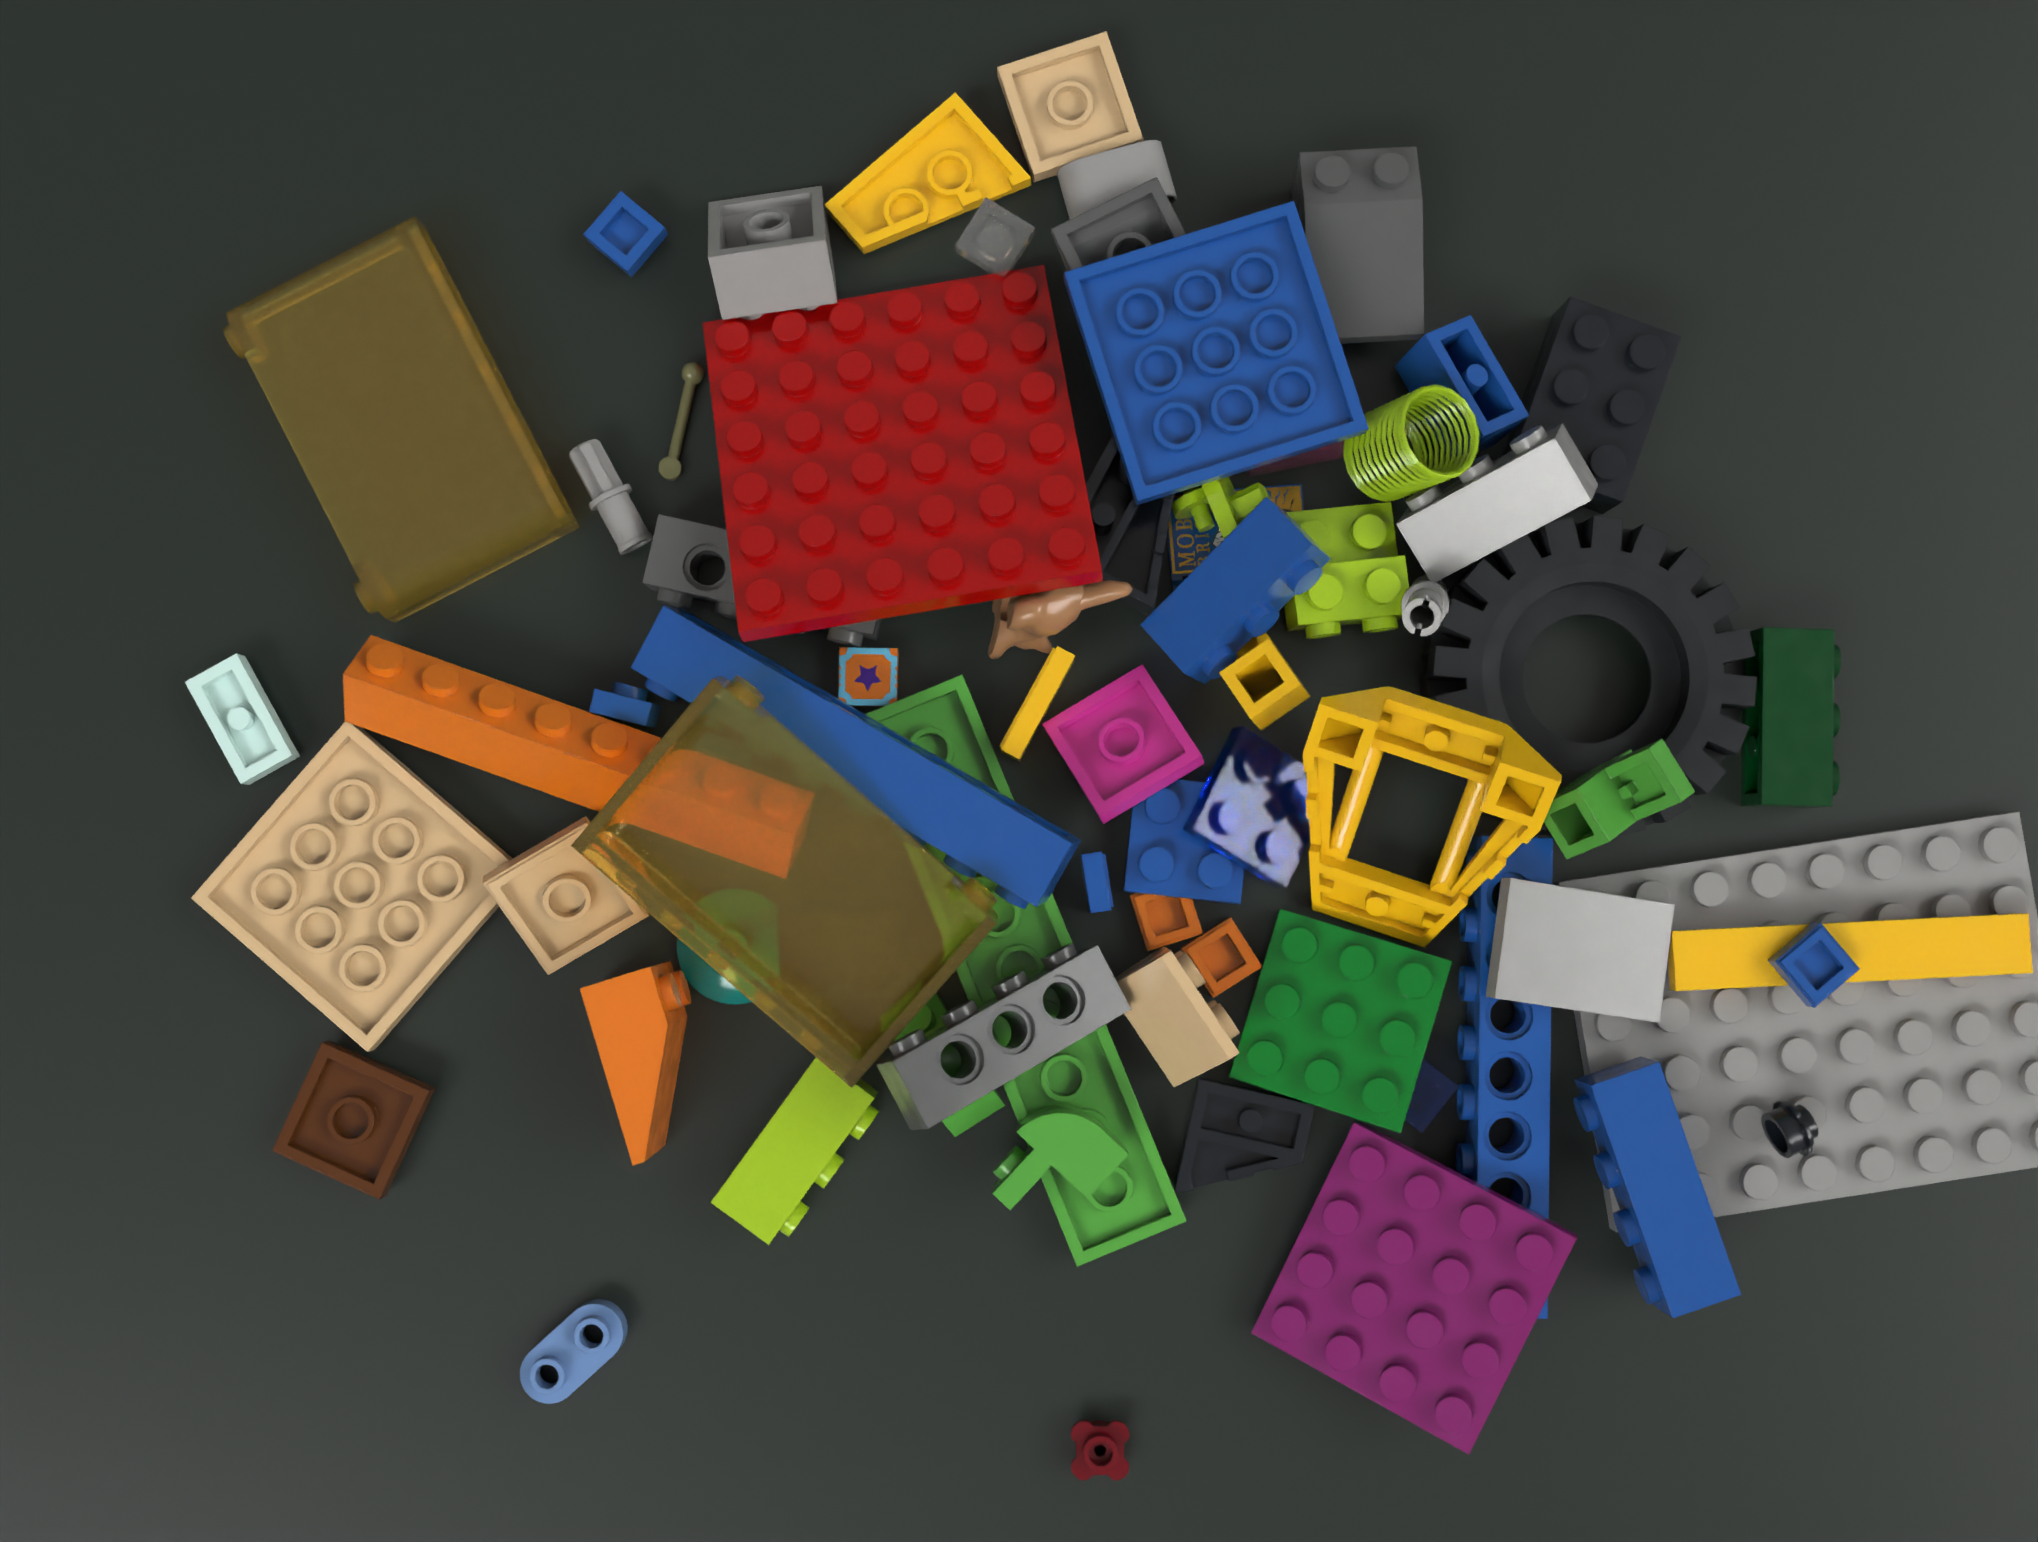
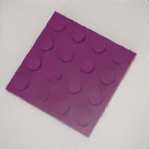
M1356 1120L1251 1333L1469 1455L1577 1240V1234Z

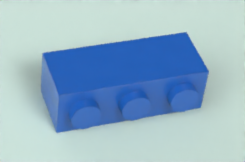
M1265 497L1147 617L1141 626L1184 674L1206 684L1210 679L1221 677L1219 672L1236 661V653L1252 637L1263 635L1276 623L1279 618L1278 611L1295 594H1302L1316 584L1322 574L1321 568L1331 558L1283 509L1268 497Z

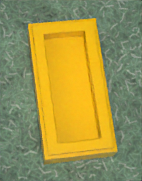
M1059 646L1052 648L1000 744L1002 754L1017 762L1020 761L1075 659L1074 654Z

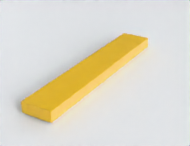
M2029 913L1821 923L1860 968L1844 983L2033 973ZM1811 923L1672 930L1668 954L1669 990L1687 991L1786 986L1788 984L1768 960Z

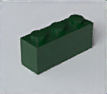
M1763 627L1750 631L1755 656L1742 660L1743 675L1757 677L1755 706L1742 709V723L1750 727L1741 746V806L1781 808L1833 807V796L1838 792L1840 785L1839 766L1833 761V738L1837 736L1841 723L1839 706L1837 703H1834V679L1838 677L1841 668V652L1839 647L1834 644L1835 629Z

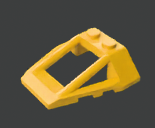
M1390 686L1321 697L1303 751L1304 772L1307 775L1308 792L1305 799L1306 816L1309 818L1311 843L1309 848L1312 910L1425 948L1468 904V898L1487 878L1492 880L1506 866L1507 858L1522 843L1527 844L1541 830L1560 786L1562 775L1509 725ZM1384 752L1468 779L1430 885L1347 858ZM1335 764L1352 769L1331 830ZM1482 812L1503 818L1459 875Z

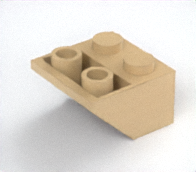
M1164 946L1160 947L1115 977L1131 1007V1010L1124 1013L1173 1087L1230 1060L1240 1053L1231 1040L1240 1034L1239 1030L1220 1003L1217 1004L1214 999L1208 1003L1205 1002L1197 988L1205 984L1206 981L1186 952L1183 953L1180 950L1173 954L1170 949Z

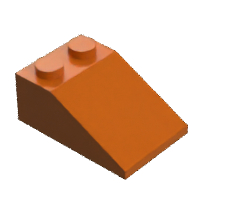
M671 961L580 988L632 1166L647 1161L666 1145L687 1022V1013L684 1006L691 1004V994L687 980L681 970L674 972Z

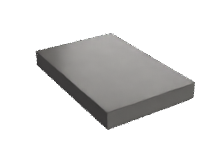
M1501 878L1486 997L1660 1023L1675 904L1515 878Z

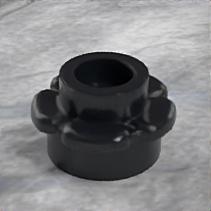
M1777 1101L1773 1104L1772 1111L1762 1115L1761 1123L1764 1133L1770 1144L1781 1156L1790 1158L1798 1153L1808 1156L1813 1152L1814 1138L1818 1136L1819 1132L1814 1118L1804 1106L1800 1104L1794 1106L1788 1101Z

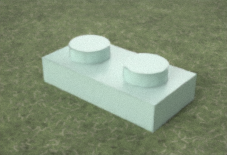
M236 653L185 682L240 784L250 785L300 757L244 655Z

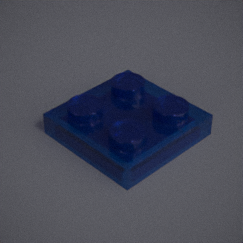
M1245 726L1232 728L1183 830L1273 887H1287L1310 840L1309 818L1306 816L1305 800L1308 793L1307 775L1304 772L1303 764Z

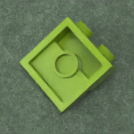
M1391 502L1286 512L1331 558L1321 568L1322 574L1316 584L1302 594H1295L1284 605L1287 631L1305 629L1306 639H1318L1341 635L1342 625L1362 624L1363 633L1397 629V620L1402 618V597L1409 588L1405 555L1398 556Z

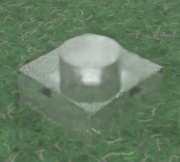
M985 197L957 241L955 250L956 253L988 273H996L1005 277L1014 268L1035 235V227Z

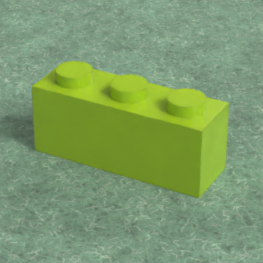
M821 1051L711 1203L768 1245L778 1231L789 1237L810 1208L801 1202L809 1188L815 1182L824 1189L845 1160L835 1152L848 1134L859 1140L879 1113L877 1109L870 1105L878 1091L824 1051Z

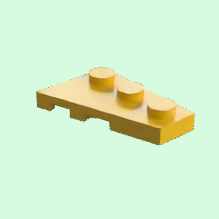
M955 92L824 205L826 212L861 252L866 254L1031 186V177Z

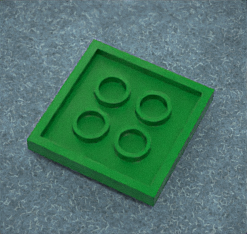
M1280 909L1239 1042L1238 1051L1240 1053L1235 1056L1229 1077L1401 1133L1452 961Z

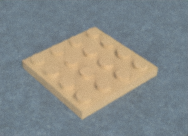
M344 722L191 899L364 1050L369 1052L379 1046L497 910L499 905L484 886L483 876L513 858L362 727Z

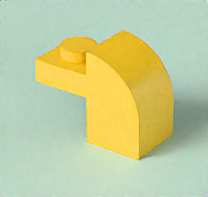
M1267 633L1259 637H1252L1236 653V661L1219 672L1249 718L1261 731L1311 697Z

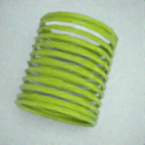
M1434 384L1420 387L1372 411L1366 412L1364 416L1369 429L1366 431V434L1356 436L1355 439L1352 437L1344 440L1343 457L1347 473L1359 490L1372 499L1389 502L1410 496L1463 474L1472 466L1479 450L1480 433L1475 414L1466 400L1451 388ZM1453 404H1455V405L1458 407V409L1460 410V412L1462 413V415H1463L1464 418L1466 419V423H1467L1468 430H1469V433H1470L1469 452H1468L1469 437H1468L1467 429H1466V426H1465V422H1464L1462 416L1460 415V413L1458 412V410L1456 409V407H1455ZM1449 408L1453 411V413L1455 414V416L1457 417V419H1458L1459 422H1460L1461 429H1462L1463 436H1464V448H1463V439H1462V435H1461V432H1460V428H1459L1458 422H1457V420L1455 419V417L1453 416V414L1451 413V411L1449 410ZM1442 410H1444V411L1446 412V414L1448 415V417L1450 418V420H1451L1452 423L1454 424V428H1455L1456 435H1457V438H1458V452H1457V441H1456V437H1455V434H1454V430H1453L1452 424L1450 423V421L1448 420V418L1446 417V415L1444 414V412H1443ZM1438 414L1441 416V418L1443 419V421L1445 422V424H1446L1447 427H1448V430H1449V433H1450V437H1451V440H1452V456H1451V443H1450V439H1449V436H1448V432H1447V429H1446L1445 425L1443 424V422L1441 421L1440 417L1438 416ZM1431 415L1435 418V420L1437 421V423L1439 424V426L1441 427V429H1442V431H1443V435H1444L1445 442H1446V460H1445V445H1444L1443 437H1442V434H1441V430L1439 429V427L1437 426V424L1435 423V421L1433 420V418L1431 417ZM1425 417L1428 419V421L1430 422V424L1432 425V427L1434 428V430H1435L1436 433H1437V437H1438L1439 444H1440V447H1441L1440 450H1439V446H1438V442H1437V439H1436L1435 432L1433 431V429L1431 428V426L1429 425V423L1427 422V420L1425 419ZM1420 421H1422V423L1424 424V426L1426 427V429L1428 430V432H1429L1430 435H1431L1432 442H1433L1434 449H1435V457H1434V451H1433V447H1432V444H1431V440H1430L1429 434L1427 433V431L1425 430V428L1423 427V425L1421 424ZM1414 423H1416V425L1418 426V428L1420 429V431L1422 432V434L1425 436L1426 443H1427L1428 450H1429V465H1428V452H1427V448H1426V445H1425L1424 438H1423V436L1421 435V433L1419 432V430L1417 429V427L1415 426ZM1392 429H1393V437H1394V441H1395L1396 450H1397L1399 456L1401 457L1402 461L1404 462L1405 466L1403 465V463L1401 462V460H1400V458L1398 457L1397 453L1395 452V447H1394V443H1393V439H1392ZM1386 435H1387V438H1388V443H1389L1391 455H1392L1393 458L1395 459V461H1396V463L1398 464L1399 468L1397 467V465L1395 464L1394 460L1392 459V457H1391V455H1390V453H1389L1388 444H1387V440H1386ZM1407 436L1412 442L1414 453L1409 446ZM1380 440H1382V444H1383V448H1384V452H1385V457H1386L1387 460L1389 461V463H1390V465L1392 466L1393 470L1391 469V467L1389 466L1388 462L1386 461V459H1385V457H1384L1383 450H1382V445H1381V441H1380ZM1375 441H1376V445H1377V449H1378V453H1379V458H1380L1381 462H1380L1379 459H1378L1377 450H1376V446H1375ZM1369 444H1370V446H1371V450H1372L1374 462H1373V460H1372V455H1371V451H1370ZM1365 451H1366V455H1367V459H1368V463H1369L1370 467H1369L1368 464H1367V460H1366V456H1365Z

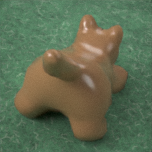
M1106 580L1098 583L993 600L992 612L994 613L995 620L988 648V656L991 659H999L1007 649L1013 646L1024 650L1035 649L1040 652L1050 653L1052 645L1048 640V636L1056 635L1077 619L1081 610L1128 596L1133 589L1127 582Z

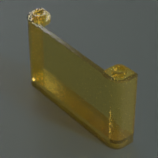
M416 216L227 311L226 315L229 325L223 327L224 335L237 356L241 359L247 358L360 580L354 583V589L360 602L370 614L379 611L384 618L396 623L580 528L428 231Z
M736 675L732 681L718 676L707 684L571 846L852 1088L997 924L999 917L992 908L997 899L976 879L969 877L966 882L960 879L764 709L760 704L765 698L751 683L739 675Z

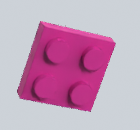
M1143 664L1043 723L1045 731L1103 824L1205 764L1201 753Z

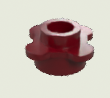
M1082 1419L1073 1425L1071 1438L1076 1443V1457L1071 1461V1471L1076 1478L1088 1480L1092 1475H1108L1112 1480L1118 1481L1129 1472V1462L1124 1457V1443L1129 1439L1130 1434L1124 1422L1120 1420H1112L1110 1423L1101 1420L1090 1422ZM1103 1445L1106 1451L1102 1455H1097L1094 1451L1095 1447Z

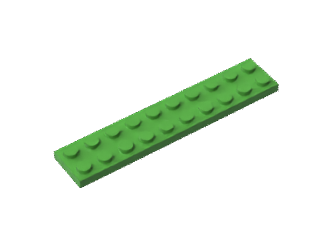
M963 674L866 714L1014 800ZM904 841L968 1000L973 999L977 1007L995 997L991 988L993 985L1022 970L1027 978L1045 969L1041 958L1064 945L1072 943L1052 893L1047 902L1037 907L1031 903H1028L1026 909L1017 907L994 892L998 884L978 872L975 878H969L947 866L943 862L946 853L926 842L924 848H919ZM1048 987L1043 995V1005L1047 1013L1055 1018L1060 1011V998L1052 988ZM998 1015L993 1022L992 1033L996 1042L1002 1047H1006L1011 1039V1027L1004 1017ZM1106 1024L1003 1085L1018 1123L1027 1115L1050 1106L1074 1107L1094 1116L1127 1147L1128 1157L1088 1199L1053 1166L1041 1177L1077 1267L1186 1222L1184 1213Z

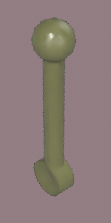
M689 362L682 369V378L685 384L668 457L663 458L659 463L658 470L660 474L669 481L679 479L683 473V466L679 461L695 387L704 377L703 367L696 362Z

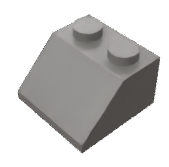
M822 185L708 202V260L722 320L739 317L746 320H755L766 313L793 309L810 311L818 308L820 305L837 303L835 270Z

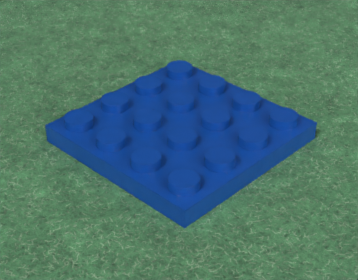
M1294 201L1064 272L1066 289L1136 505L1365 434L1369 429Z

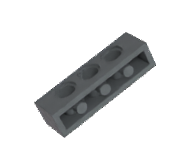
M658 514L642 583L652 591L658 592L656 598L658 602L686 609L691 608L692 600L715 605L713 614L737 620L727 530ZM716 557L723 559L725 572L721 580L713 585L700 584L697 578L700 564L708 558ZM882 619L825 628V630H829L827 640L854 647H861L863 638L877 641Z
M1073 942L1064 945L1041 958L1045 969L1027 978L1022 970L993 985L991 988L995 997L977 1007L974 1000L971 999L942 1014L940 1017L945 1026L925 1036L920 1028L892 1042L889 1048L893 1055L876 1065L910 1130L931 1128L1131 1010L1098 945L1076 950ZM1048 987L1052 988L1060 998V1011L1055 1018L1047 1013L1043 1005V995ZM998 1015L1004 1017L1011 1027V1039L1006 1047L999 1045L992 1033L993 1022ZM947 1044L955 1047L961 1057L960 1070L954 1077L945 1073L940 1062L942 1050Z

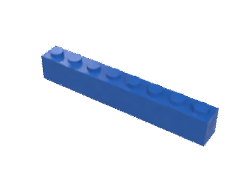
M663 605L630 667L647 677L644 686L653 693L674 702L678 696L696 706L693 715L699 720L719 730H725L726 726L729 725L746 735L742 744L748 749L768 759H774L776 754L795 764L792 773L802 781L820 789H823L827 783L845 794L842 803L848 808L868 818H873L876 813L896 824L892 830L896 836L919 848H924L926 842L946 853L943 862L947 866L969 878H975L978 872L998 884L994 892L1017 907L1026 909L1028 903L1037 907L1047 902L1081 842V839L683 608Z

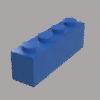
M1640 1056L1574 1079L1580 1096L1573 1098L1575 1111L1586 1132L1593 1131L1600 1153L1593 1155L1594 1165L1606 1189L1612 1188L1620 1208L1619 1211L1613 1213L1614 1222L1624 1244L1627 1247L1633 1246L1640 1266V1268L1633 1270L1634 1279L1646 1304L1650 1305L1653 1303L1656 1308L1673 1319L1741 1295L1660 1062Z

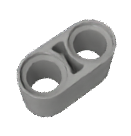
M1158 140L1141 141L1086 156L1064 165L1057 172L1069 219L1091 210L1155 177L1158 178L1170 204L1172 205L1177 201L1161 141Z

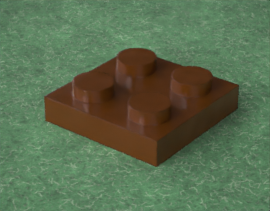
M330 1040L322 1042L272 1151L380 1200L387 1196L436 1088Z

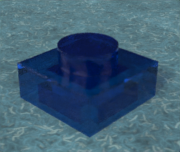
M1425 1059L1422 1061L1405 1118L1408 1123L1421 1133L1424 1132L1459 1087Z

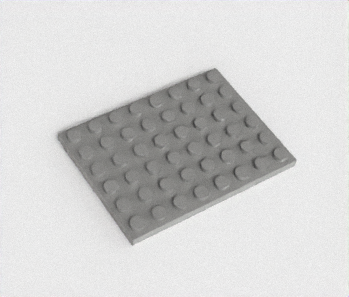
M2006 812L1553 882V885L1675 904L1672 930L2029 913L2033 973L1846 982L1813 1008L1806 1006L1789 985L1687 991L1669 990L1667 962L1660 1023L1574 1010L1584 1076L1640 1056L1660 1062L1714 1217L2038 1167V915L2019 812ZM1788 1101L1794 1106L1800 1104L1814 1118L1819 1133L1814 1138L1813 1152L1810 1155L1803 1156L1798 1153L1790 1158H1785L1770 1144L1764 1133L1761 1117L1773 1110L1775 1102ZM1596 1143V1149H1597V1154H1598V1153H1600V1151H1599L1598 1146H1597V1143ZM1603 1185L1609 1228L1617 1233L1618 1230L1614 1222L1613 1213L1619 1211L1620 1208L1613 1189H1606Z

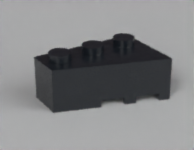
M1113 434L1086 483L1102 567L1103 581L1113 580L1129 583L1133 589L1131 593L1117 600L1149 616L1155 607L1174 494L1136 505Z

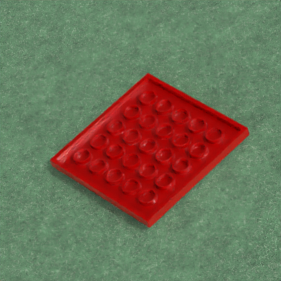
M1044 265L838 299L837 303L820 305L810 311L793 309L766 313L755 320H746L739 317L702 322L737 625L743 642L1103 582L1102 567Z

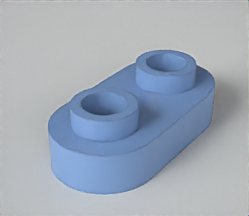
M593 1299L580 1305L525 1356L520 1368V1381L525 1392L532 1399L545 1404L558 1403L570 1396L612 1358L625 1342L628 1325L623 1311L616 1304L605 1299ZM589 1324L597 1325L603 1332L602 1342H590L584 1333L585 1326ZM542 1365H551L557 1370L559 1375L557 1382L549 1383L542 1378L540 1374Z

